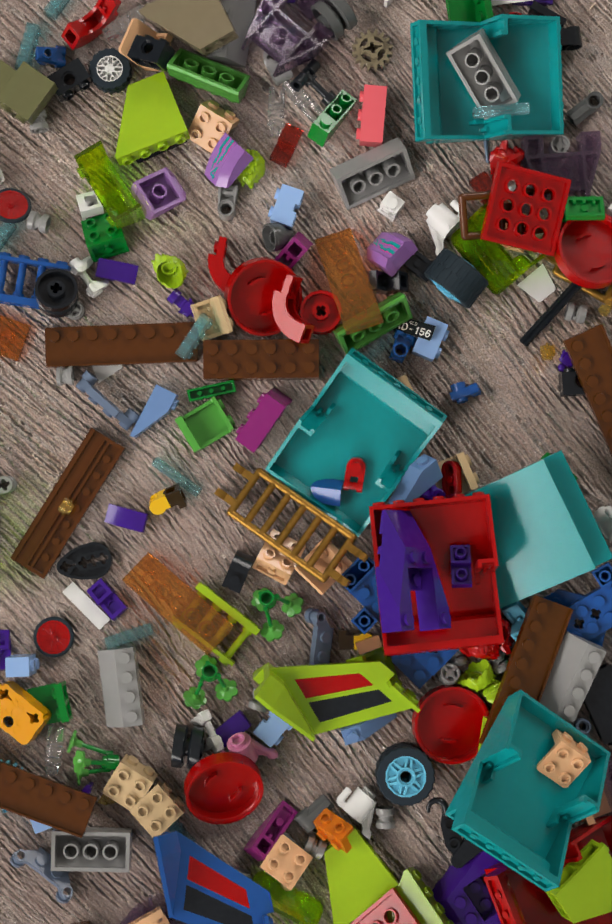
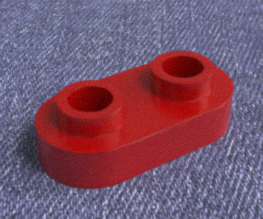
M445 461L441 468L443 475L442 490L446 498H452V495L462 493L461 466L457 461Z

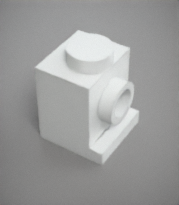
M98 190L76 195L82 221L88 217L104 214L103 208L106 207L104 196L100 197Z
M389 191L380 203L377 211L393 222L403 209L405 201Z

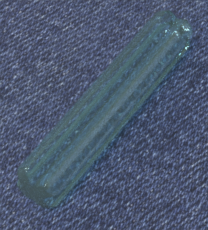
M527 102L474 107L472 114L474 119L496 117L503 114H511V116L525 115L530 113V104Z
M159 457L153 460L152 466L177 484L179 483L181 487L194 496L200 494L202 488Z

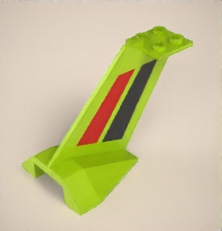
M380 660L274 667L268 662L253 672V680L259 684L254 691V698L311 741H314L315 735L412 708L417 713L421 711L418 705L419 701L416 698L417 695L410 688L406 690L402 686V682L394 676L395 673Z

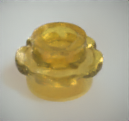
M548 342L540 346L542 359L544 361H552L553 356L556 355L554 346Z
M65 497L60 504L58 511L62 513V516L65 513L69 515L75 505L72 504L73 499L70 500Z

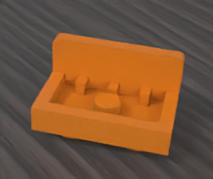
M325 808L313 821L318 831L317 835L323 841H326V839L330 841L336 850L339 851L341 849L348 853L352 846L347 837L354 830L353 826Z

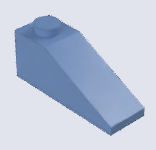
M156 384L130 436L136 439L170 414L171 410L175 411L179 404V400H177L179 396Z
M423 454L410 464L389 499L388 504H393V501L404 500L405 503L413 502V499L419 498L443 478L437 460Z
M393 713L340 728L345 746L365 740L394 720L397 714Z

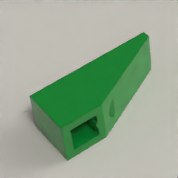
M342 89L313 122L307 137L323 147L354 107L357 99Z

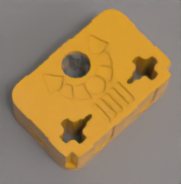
M10 680L0 684V728L9 733L22 745L32 742L50 720L51 711L16 682Z

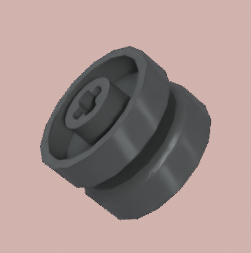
M319 0L311 6L312 14L317 23L334 41H337L344 35V29L351 30L357 25V18L346 0H324V2Z

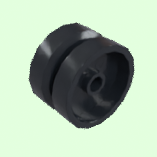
M50 269L43 272L37 278L35 283L36 302L43 313L59 318L71 314L76 309L79 301L78 286L75 278L68 271Z
M184 724L176 725L171 767L182 768L186 756H188V769H191L201 760L205 743L204 727L194 726L190 738H188V726Z

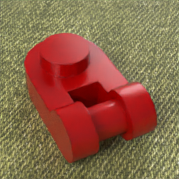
M353 457L348 461L343 490L349 491L351 489L362 493L366 464L362 458ZM351 476L358 477V482H350Z

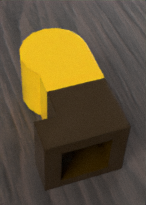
M179 483L153 494L149 500L150 511L155 515L163 514L166 509L176 505L180 509L187 506V498Z
M338 629V649L357 650L355 642L371 637L372 634L369 632L365 635L362 632L360 634H346V629Z

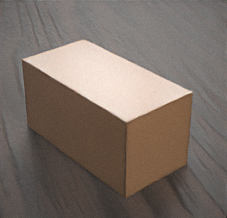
M378 634L355 642L359 655L383 647Z

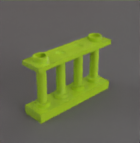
M200 581L195 587L198 590V595L180 618L176 615L171 618L174 621L173 625L181 631L185 629L219 656L218 660L222 664L233 666L235 661L231 659L249 635L254 634L256 636L261 628ZM208 598L213 602V607L194 630L186 621L203 599L206 600ZM224 610L228 614V619L211 641H208L201 633L215 615ZM239 622L243 625V631L226 653L222 652L216 645L231 626Z

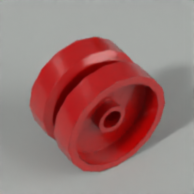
M318 290L311 292L304 298L300 307V317L304 321L315 325L312 334L320 336L330 334L340 324L342 307L334 294ZM319 311H323L325 315L321 314L318 316L317 314Z

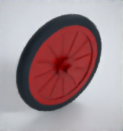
M14 188L0 190V221L15 224L25 220L32 208L29 197L24 192Z
M48 617L36 626L33 636L34 644L43 655L53 658L60 657L66 654L73 645V629L66 620L60 617Z

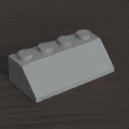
M221 0L239 38L207 55L208 59L224 65L246 68L257 0Z
M483 28L446 52L484 120L519 101L521 94Z
M398 137L329 169L333 182L347 210L415 179L407 149Z
M566 631L540 703L559 717L574 723L607 651L598 644Z
M136 645L98 650L107 728L143 725L145 723Z
M86 827V832L82 838L55 828L52 830L51 871L130 872L133 828Z

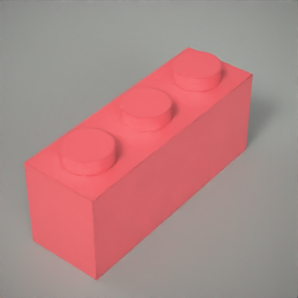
M365 84L364 91L360 90L359 102H363L362 109H358L357 121H361V128H357L356 139L359 140V146L377 147L382 145L387 86Z

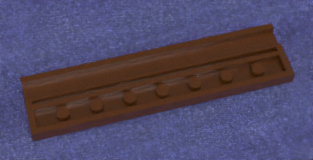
M196 322L45 328V367L199 362L198 327Z
M599 324L563 340V343L612 457V346L603 325Z
M91 427L10 558L42 579H45L126 448Z
M537 595L532 596L479 740L480 744H483L508 696L522 690L540 703L573 613L572 608Z
M0 761L1 809L80 838L84 836L98 798L97 796Z

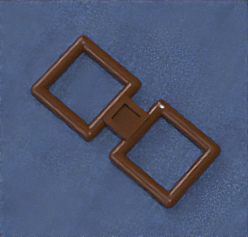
M534 187L526 188V193L533 195ZM549 189L545 190L544 194L551 193L552 198V192ZM490 191L459 194L458 203L462 240L480 239L481 231L468 232L466 201L489 199ZM504 203V209L509 211L512 203ZM501 219L499 222V227L502 230H505V223H507L505 219ZM520 223L517 226V231L519 234H523L526 228L524 224ZM537 228L535 234L543 233L541 228Z

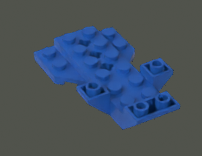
M369 557L365 562L357 558L342 574L351 581L349 586L344 588L364 606L351 620L364 635L378 621L380 622L375 565ZM459 649L392 656V662L420 689Z
M609 562L591 571L600 587L588 594L573 593L558 588L543 597L573 609L566 629L567 632L600 646L603 645L606 631L612 628V566ZM592 609L600 610L598 617L591 615ZM575 619L583 620L581 627L575 625Z

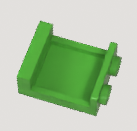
M213 396L209 401L184 416L174 419L194 453L201 451L235 430L233 428L235 422L230 414L226 416L223 409L226 407L220 398L216 399Z

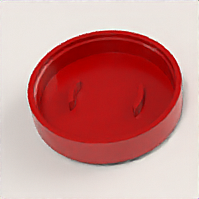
M605 214L604 220H568L560 229L554 257L561 272L574 284L588 289H600L612 285V216Z
M259 257L242 263L232 272L225 287L224 299L227 303L226 310L228 315L236 325L250 334L270 336L280 333L281 330L275 322L272 311L274 290H282V283L287 274H296L288 266L272 258ZM301 285L295 302L297 313H299L302 303Z
M455 684L450 686L441 685L424 694L418 703L421 711L417 713L414 710L412 716V731L419 747L430 758L443 764H460L474 758L478 753L483 716H489V711L483 700L470 689Z
M234 752L216 753L201 759L190 769L184 781V793L188 809L196 818L210 824H229L245 818L257 808L264 792L258 766L247 756Z

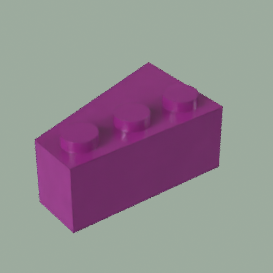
M275 387L266 394L262 393L257 400V403H259L257 408H252L248 413L247 418L249 420L245 425L242 423L236 431L238 436L235 440L253 453L257 451L271 432L275 423L281 418L286 407L293 400Z

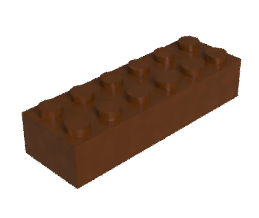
M291 339L203 340V379L205 381L319 380V339H310L309 344L298 343Z

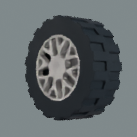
M114 48L100 50L89 63L90 77L99 90L114 94L115 92H121V90H124L129 85L132 78V67L129 60L120 54L119 50Z

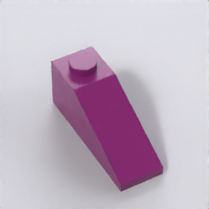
M298 231L275 257V260L291 269L313 243Z
M282 800L255 831L243 850L256 861H263L298 812Z

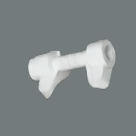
M88 256L80 260L76 257L69 263L71 273L75 276L80 275L88 286L86 294L89 297L95 298L99 296L103 289L107 288L109 281L91 280L86 271L93 264L92 258Z
M206 709L191 719V723L196 726H205L209 737L206 738L203 752L213 750L215 754L225 748L221 737L214 731L211 723L212 715L209 709Z

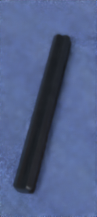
M572 282L522 336L520 342L526 347L529 346L582 287Z

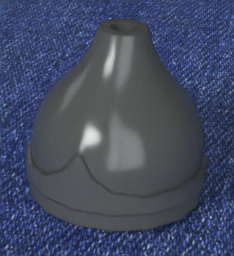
M268 223L262 228L263 243L269 252L283 249L294 236L293 230L287 229L278 223Z

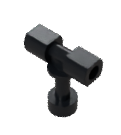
M312 59L290 83V86L293 90L299 92L304 85L306 87L310 85L323 98L321 102L327 106L337 95L332 90L328 93L315 80L318 77L315 73L320 69L321 65L317 60Z

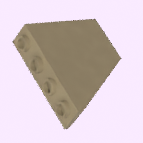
M155 0L145 4L139 10L146 21L204 56L239 38L221 0Z

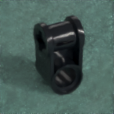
M580 27L561 28V51L580 49L582 47Z

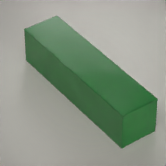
M234 380L187 390L190 403L209 399L213 396L218 397L236 393Z

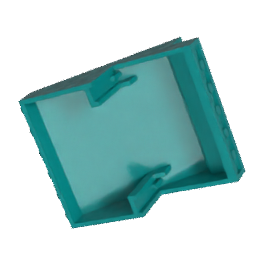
M499 14L481 22L417 20L410 23L415 142L436 144L563 135L565 125L563 121V66L561 63L560 16ZM482 28L521 94L518 102L484 120L446 55V52Z
M352 347L313 404L293 427L265 470L359 537L370 523L369 506H373V503L386 502L410 464L416 460L444 423L447 415ZM353 457H359L364 460L366 470L362 493L351 489L349 491L342 490L340 507L326 505L315 499L310 487L314 482L322 479L344 480L348 461ZM351 476L350 482L357 483L358 477Z
M562 450L464 495L472 496L474 492L490 494L499 564L495 573L500 608L596 569L595 566L612 559L611 551Z
M519 690L506 699L445 813L446 816L454 820L451 829L545 892L560 886L572 824L596 814L600 810L611 752L527 693ZM556 729L561 732H567L577 743H583L588 748V754L591 759V763L567 788L561 787L536 768L539 761L555 745L552 733Z

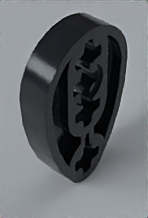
M90 542L69 551L58 561L57 571L64 576L74 579L89 580L100 578L106 575L112 567V553L102 543ZM101 553H104L105 556L108 555L105 564L102 561H98L96 566L93 563L87 564V568L84 565H80V561H83L82 557L89 560L92 559V555L95 558L101 557ZM64 561L70 565L75 564V566L68 568V572L65 569H61Z

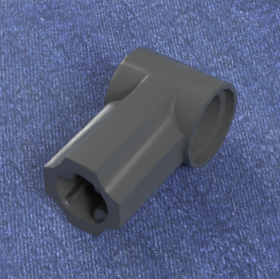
M593 91L566 113L570 123L576 127L592 113L598 111L604 101L602 94ZM591 98L596 99L597 102H598V105H597V106L591 105L590 102H589V99H591Z
M322 794L309 807L302 809L294 819L309 833L315 828L313 821L325 808L331 810L334 805L327 796Z

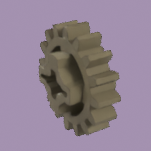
M368 29L366 35L361 32L360 39L356 37V44H352V50H354L352 57H357L355 64L361 63L360 69L367 67V72L371 68L375 72H377L378 67L384 69V63L389 64L390 59L388 57H392L393 54L390 51L393 45L388 44L390 38L384 39V32L378 35L377 29H375L374 33H371L370 29ZM385 53L384 56L380 60H378V57Z

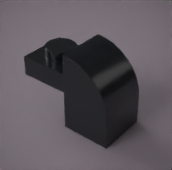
M397 270V273L391 277L382 271H369L368 284L373 294L409 292L408 273Z
M237 550L222 586L240 594L256 557Z

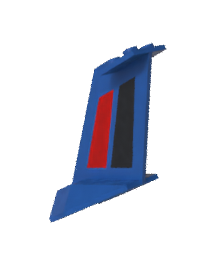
M176 830L153 836L169 918H174L187 924H273L272 918L267 915L274 912L271 895L268 890Z

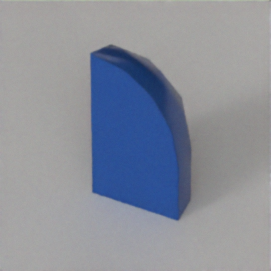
M318 480L310 486L311 493L315 499L323 504L340 507L344 480Z

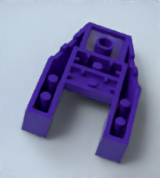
M382 510L379 533L382 534V544L378 547L377 554H380L379 567H376L382 633L415 630L410 591L416 592L420 631L451 628L449 606L430 546L411 512Z
M483 850L461 868H455L453 865H450L432 890L434 899L443 906L445 915L454 924H501L489 891L480 876L486 873L484 869L500 861Z

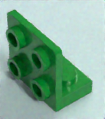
M445 0L449 21L481 22L493 17L491 0Z
M570 196L567 198L562 223H566L568 220L605 219L603 196Z
M117 210L81 221L87 249L93 262H97L98 258L107 259L130 251L123 234Z
M65 681L27 690L29 694L51 711V718L47 724L64 723L73 719Z

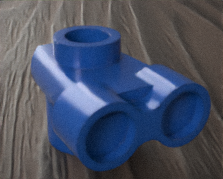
M56 45V47L37 46L35 60L40 65L51 64L55 65V68L60 69L66 65V47Z
M396 330L393 336L395 341L389 358L402 363L410 348L414 347L417 338ZM400 350L402 355H398L395 351Z
M458 382L450 386L452 391L450 392L453 402L457 401V404L469 401V397L481 395L477 383L466 387L465 382Z

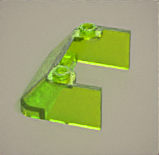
M101 140L74 156L79 166L76 169L81 179L86 178L109 215L106 219L112 228L120 229L145 219L140 203L137 204L107 156Z
M488 203L481 206L468 219V232L482 231ZM460 228L451 237L453 246L466 261L488 281L487 288L494 294L502 293L546 257V255L542 254L532 262L523 255L512 259L500 244L481 239L462 240Z
M259 871L253 876L252 881L270 892L275 912L297 924H319L323 914V905L318 899L296 887H293L291 891H285L280 887L281 883L265 871Z

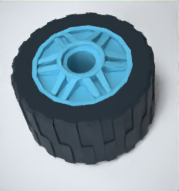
M446 248L442 249L424 272L425 277L442 294L466 309L473 305L488 286V281L473 265Z
M405 742L395 743L387 747L380 754L376 762V781L380 792L391 803L400 806H413L426 799L433 789L435 770L428 755L419 746L417 747L412 743ZM404 771L409 772L406 777L400 776Z

